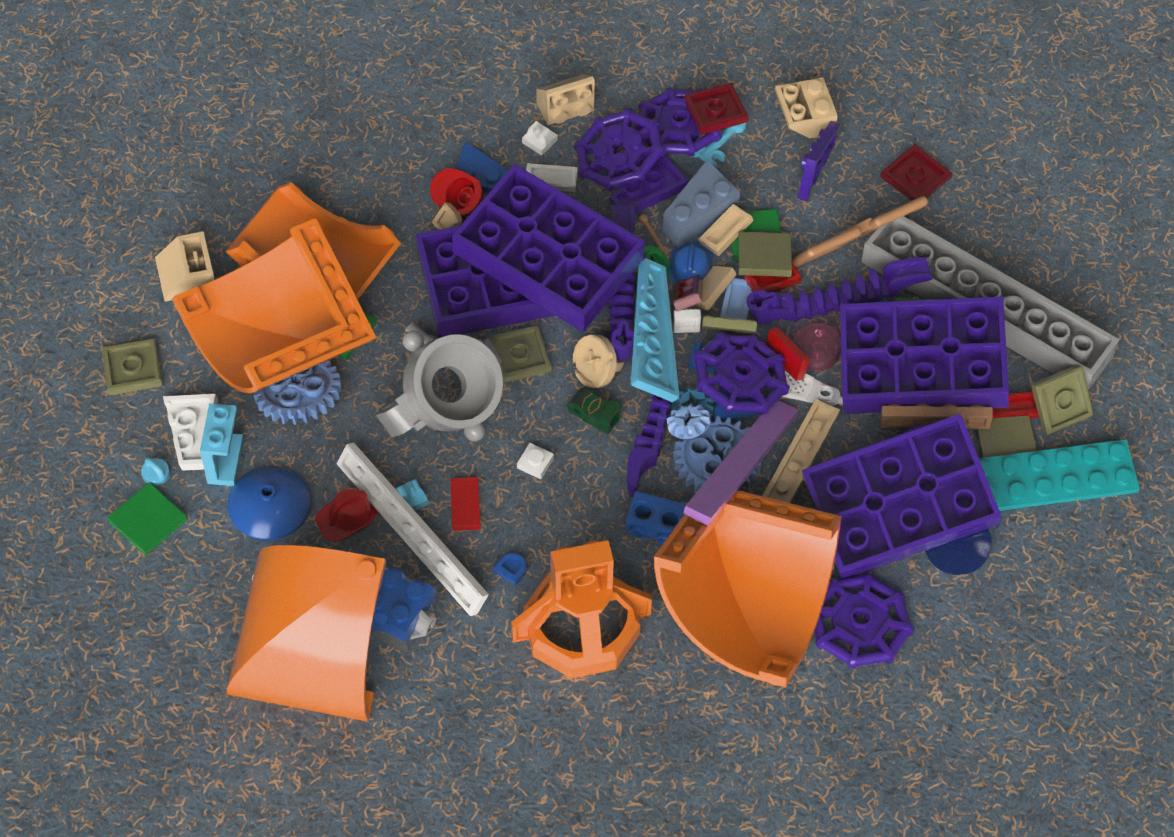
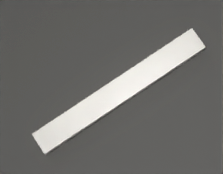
M347 444L337 462L340 469L359 490H364L367 493L369 502L470 616L476 615L489 594L356 444Z

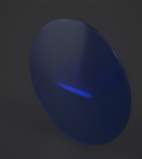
M985 529L926 550L925 552L930 562L942 572L951 575H966L979 569L987 560L992 545L989 529Z

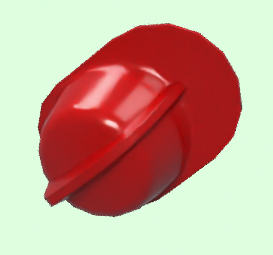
M448 168L441 170L432 179L430 185V196L433 202L439 207H442L444 203H451L460 215L471 214L484 199V192L479 180L458 169Z
M347 488L341 490L336 494L334 500L318 511L315 521L324 539L342 541L372 523L377 515V510L369 502L367 493L364 490Z

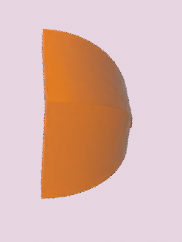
M316 218L292 227L290 230L292 237L261 257L216 280L182 292L172 298L189 334L204 358L226 383L240 392H256L377 338Z
M739 490L736 491L709 526L684 515L654 556L656 580L667 609L690 640L717 662L745 676L768 682L772 685L786 687L806 653L824 605L836 557L841 516Z
M275 545L260 549L228 682L227 694L368 722L375 693L366 691L367 659L376 601L382 583L386 560L368 555L309 546Z

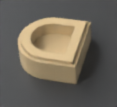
M444 203L431 223L440 230L461 226L462 218L451 203Z

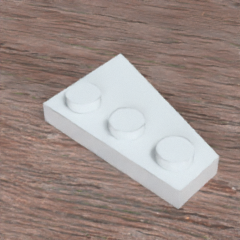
M216 394L163 396L174 437L173 441L179 466L182 470L204 469L200 447L209 403L218 404Z

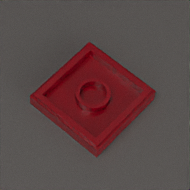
M732 83L684 95V102L700 135L748 122V114Z
M914 144L881 172L880 177L912 201L921 196L926 198L931 196L952 178L953 173Z

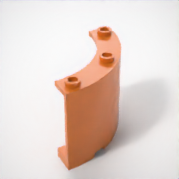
M289 182L276 188L225 252L240 266H244L292 237L290 233L292 227L316 218L358 300L400 246L401 242L395 237L394 232L385 225H361L330 213L303 194L298 186Z

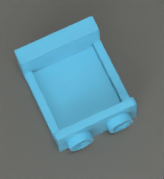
M209 403L200 447L207 484L234 486L236 483L244 438L242 434H233L237 413L235 405Z

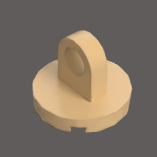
M593 334L582 337L576 344L573 353V363H576L577 368L574 370L579 381L588 388H600L609 384L615 372L621 371L625 361L616 360L613 345L608 338L602 335Z

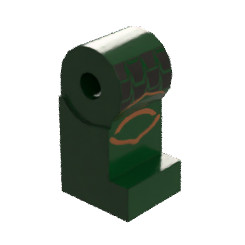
M579 388L567 404L570 413L606 434L611 432L621 418V403L613 399L609 402L587 388Z

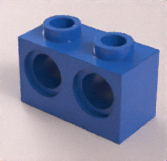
M635 491L626 517L625 532H629L636 538L648 537L663 544L685 515L683 512L686 504ZM639 516H646V517H648V518H647V519H640V518H638V517H639ZM665 523H673L674 526H666Z

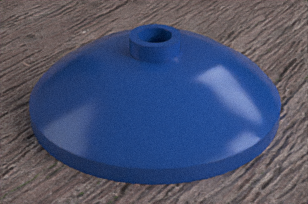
M262 467L245 474L235 483L228 497V512L234 526L246 536L258 540H277L294 533L306 521L311 508V496L306 483L296 473L281 467ZM267 492H271V493H272V494L269 495V496H264V495H263V494H265V493H267Z

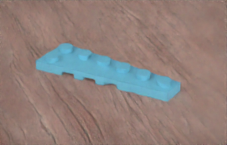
M645 258L638 266L632 372L630 376L631 386L674 402L680 396L666 267Z

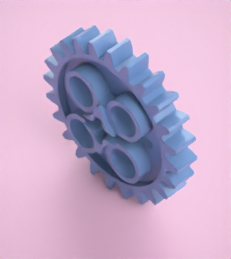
M328 360L258 390L253 394L258 410L263 411L265 417L271 415L274 422L281 418L282 424L292 419L293 424L296 425L298 419H302L307 423L308 417L312 416L317 420V413L327 414L326 407H335L334 400H339V392H342L340 374L337 373L336 366L331 367V362Z
M717 416L715 422H710L709 428L700 436L691 439L679 438V441L675 442V451L673 452V460H675L674 469L679 470L678 478H686V487L694 484V492L696 493L711 476L708 472L717 469L750 428L747 427L741 430L740 421L735 425H731L730 417L724 423ZM694 451H702V452H704V453H701V454H700V453H696V452H694ZM761 462L744 481L743 487L748 489L750 488V480L756 481L757 472L761 470Z

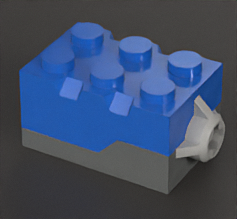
M385 567L376 601L371 635L408 652L418 637L428 636L435 626V587L418 579L412 580L394 567L390 569Z

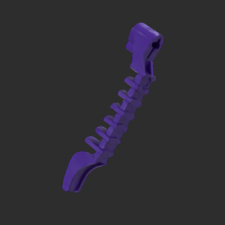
M611 205V221L635 235L634 206ZM633 272L610 299L609 304L610 342L614 347L616 360L627 361L633 356L635 321H633ZM621 336L624 337L625 345H621Z
M926 257L908 258L887 264L883 268V277H879L873 268L870 269V280L864 281L861 275H857V283L850 285L846 279L842 281L843 287L835 288L833 283L828 284V290L823 292L820 291L819 287H815L814 294L808 296L802 290L800 291V298L793 299L790 293H767L764 290H757L749 294L746 304L753 320L758 324H766L779 319L798 322V320L803 318L812 319L813 316L819 314L824 316L827 315V312L835 310L839 312L840 304L869 303L874 300L882 301L885 297L895 296L899 291L908 286L933 279Z
M653 394L647 423L644 424L641 435L637 434L634 441V449L628 457L627 489L629 497L632 498L635 491L638 490L641 476L648 469L656 466L667 428V418H669L672 402Z

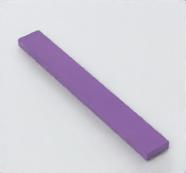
M779 400L776 401L769 408L767 414H762L686 504L683 513L709 526L796 419L799 410Z

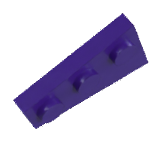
M830 121L826 129L820 130L817 142L813 141L809 154H805L801 163V168L804 169L797 199L807 202L811 186L816 184L822 166L824 167L835 145L840 124Z
M664 154L663 157L656 161L643 182L636 181L623 185L610 196V204L634 206L636 214L680 193L689 181Z

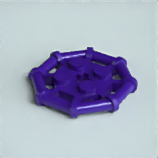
M669 87L666 88L665 92L647 102L642 101L639 105L640 115L648 118L652 114L655 116L654 119L659 122L660 138L665 153L688 154L691 157L695 155V152L707 145L721 140L723 136L722 129L704 134L705 136L698 139L700 133L684 102V95L699 92L703 89L693 91L676 90ZM668 102V105L662 108V104ZM636 125L634 127V129L637 131H640L644 128L640 125ZM650 137L644 140L652 146ZM669 141H682V142H685V144L668 143V142H669Z
M626 108L625 111L601 118L597 116L593 119V124L582 138L574 144L579 164L578 175L582 179L587 178L609 191H612L615 187L632 182H643L656 161L663 157L665 153L660 138L659 122L656 119L651 120L634 112L632 108ZM623 122V125L620 126L617 123ZM632 122L644 128L637 131L631 128ZM601 131L602 135L599 137L596 143L590 144V142L594 139L597 133ZM648 137L651 139V147L644 146V140ZM617 148H624L623 152L619 151L617 152V154H615V150ZM587 154H594L595 161L593 163H588ZM647 157L645 161L641 164V166L638 168L639 164L643 161V159ZM602 170L609 174L607 176H604L598 173V171ZM627 170L630 173L621 175L620 171Z
M719 332L715 334L714 338L700 351H696L693 355L698 378L697 389L722 406L726 413L755 412L764 415L768 413L769 408L776 401L789 392L790 386L787 384L784 368L785 358L782 354L778 355L759 340L756 334L728 335ZM732 345L747 346V347H743L742 350H737V349H736V346H732ZM718 348H722L723 352L718 357L712 355ZM707 365L714 367V374L711 377H708ZM768 368H774L775 378L770 377ZM736 369H738L739 371L744 369L747 372L745 375H741L737 372ZM719 385L730 394V398L726 397L714 386ZM765 387L773 389L765 398L761 394ZM749 397H752L754 402L735 401L736 398L746 400Z
M871 573L837 580L831 578L824 605L815 628L817 639L815 645L818 649H824L847 663L849 668L855 669V666L880 662L891 663L895 660L894 656L905 640L914 632V626L910 623L904 601L906 596L902 591L897 592L872 577ZM864 587L858 594L846 593L845 591L846 589ZM871 588L872 590H874L875 592L879 593L887 599L883 600L879 598L875 594L871 593L869 589ZM837 595L839 600L833 608L826 607L831 598ZM891 606L895 607L898 621L891 620L888 614V608ZM862 614L865 615L867 623H857L854 616L860 617ZM823 617L831 618L833 630L826 633ZM889 630L897 631L887 646L883 640L884 636ZM839 638L853 647L852 653L834 643L833 640ZM876 646L879 651L858 654L859 648Z

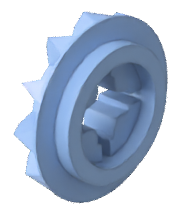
M692 403L688 407L680 405L679 410L671 411V417L667 418L669 432L680 439H691L700 436L709 428L711 422L708 410H704L702 405L694 407ZM692 417V419H690L689 422H687V425H685L684 421H686L687 418Z

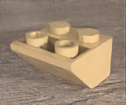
M582 74L536 89L537 105L547 125L560 124L567 119L576 116H586L594 111L595 79L593 76Z
M823 77L775 86V92L790 129L808 138L818 137L821 129H826L830 121L837 123L838 115Z
M204 231L176 237L155 257L165 302L171 301L175 295L197 286L200 287L214 280Z

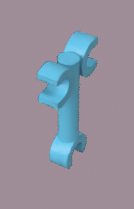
M747 123L725 128L722 131L723 136L719 142L709 144L707 147L695 152V155L692 157H699L704 162L708 160L717 169V163L713 159L725 161V154L718 149L734 133L743 132L746 129Z

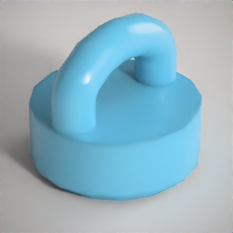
M158 458L145 459L141 469L145 483H150L152 486H161L166 483L170 476L167 463Z

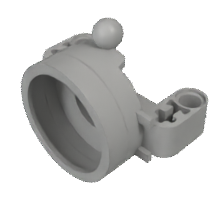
M415 330L408 331L403 337V345L408 351L413 353L407 359L408 363L403 375L404 393L396 398L395 402L389 404L376 414L390 437L399 436L413 427L417 432L427 425L440 431L464 429L465 437L472 442L481 440L485 435V428L481 422L485 421L494 412L503 390V376L499 365L503 359L488 338L477 340L466 335H448L424 344V338L420 332ZM440 368L453 370L461 381V393L452 403L440 400L432 389L433 376Z

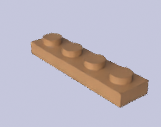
M890 404L882 406L880 428H912L918 423L924 427L961 414L967 429H990L993 411L992 407H984L982 405L957 407L956 405L948 404L942 407H930L926 404L916 406Z

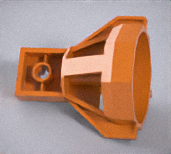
M594 540L576 547H560L555 551H550V572L546 574L523 606V613L511 621L513 643L529 640L533 657L570 678L615 670L640 635L639 617L651 615V595L613 576L614 560L608 540L601 542ZM617 600L628 610L626 624L619 636L609 645L602 648L599 613H602L609 601ZM564 610L572 616L579 618L582 652L563 649L552 643L543 634L540 627L551 613Z

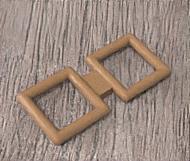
M921 196L874 219L868 218L857 223L840 234L806 249L792 258V263L797 268L843 247L857 237H865L887 223L903 216L908 217L928 204V199Z

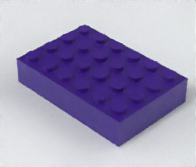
M516 164L509 169L452 235L454 254L582 332L587 329L644 259L645 249L644 240Z
M460 226L416 234L417 254L438 338L555 316L454 254L452 235Z
M1003 297L840 304L842 401L844 414L881 413L882 406L890 404H900L902 406L926 404L930 407H942L948 404L956 405L957 407L982 405L992 408H1009Z
M961 414L802 470L803 480L814 509L841 516L839 539L834 561L841 579L859 575L1001 524V513Z

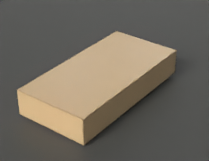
M732 204L699 238V242L708 250L720 256L738 237V233L743 232L753 222V218L750 214Z
M713 266L702 280V302L689 308L709 310L736 276L733 267Z

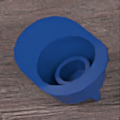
M699 241L687 242L679 248L675 246L670 262V278L673 283L676 284L695 275H699L701 280H703L712 269L713 253L701 245Z

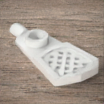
M785 371L787 384L790 386L788 394L782 397L814 403L815 399L831 406L836 404L843 405L842 396H840L838 389L814 379L815 377L806 373L804 379L796 381ZM828 391L830 395L823 396L820 392Z

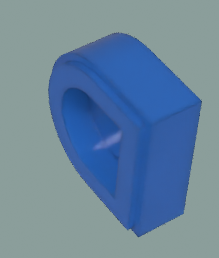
M508 553L493 567V572L516 586L527 572V562L518 553Z

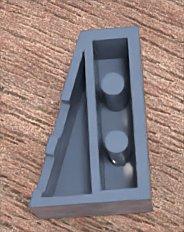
M707 160L664 212L662 232L678 248L708 230L732 204L739 206L740 192Z

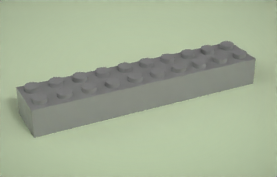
M904 216L879 227L864 244L861 262L872 269L874 268L882 275L883 268L891 262L908 258L926 257L933 280L906 287L924 299L1003 297L1006 347L1053 374L1077 364L1082 366L1088 391L1114 357L1120 339Z

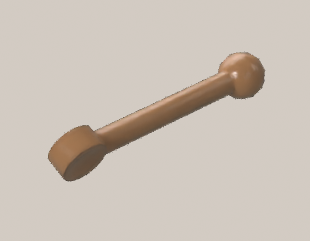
M641 214L639 222L645 225L657 247L667 256L669 250L661 244L648 222V215Z

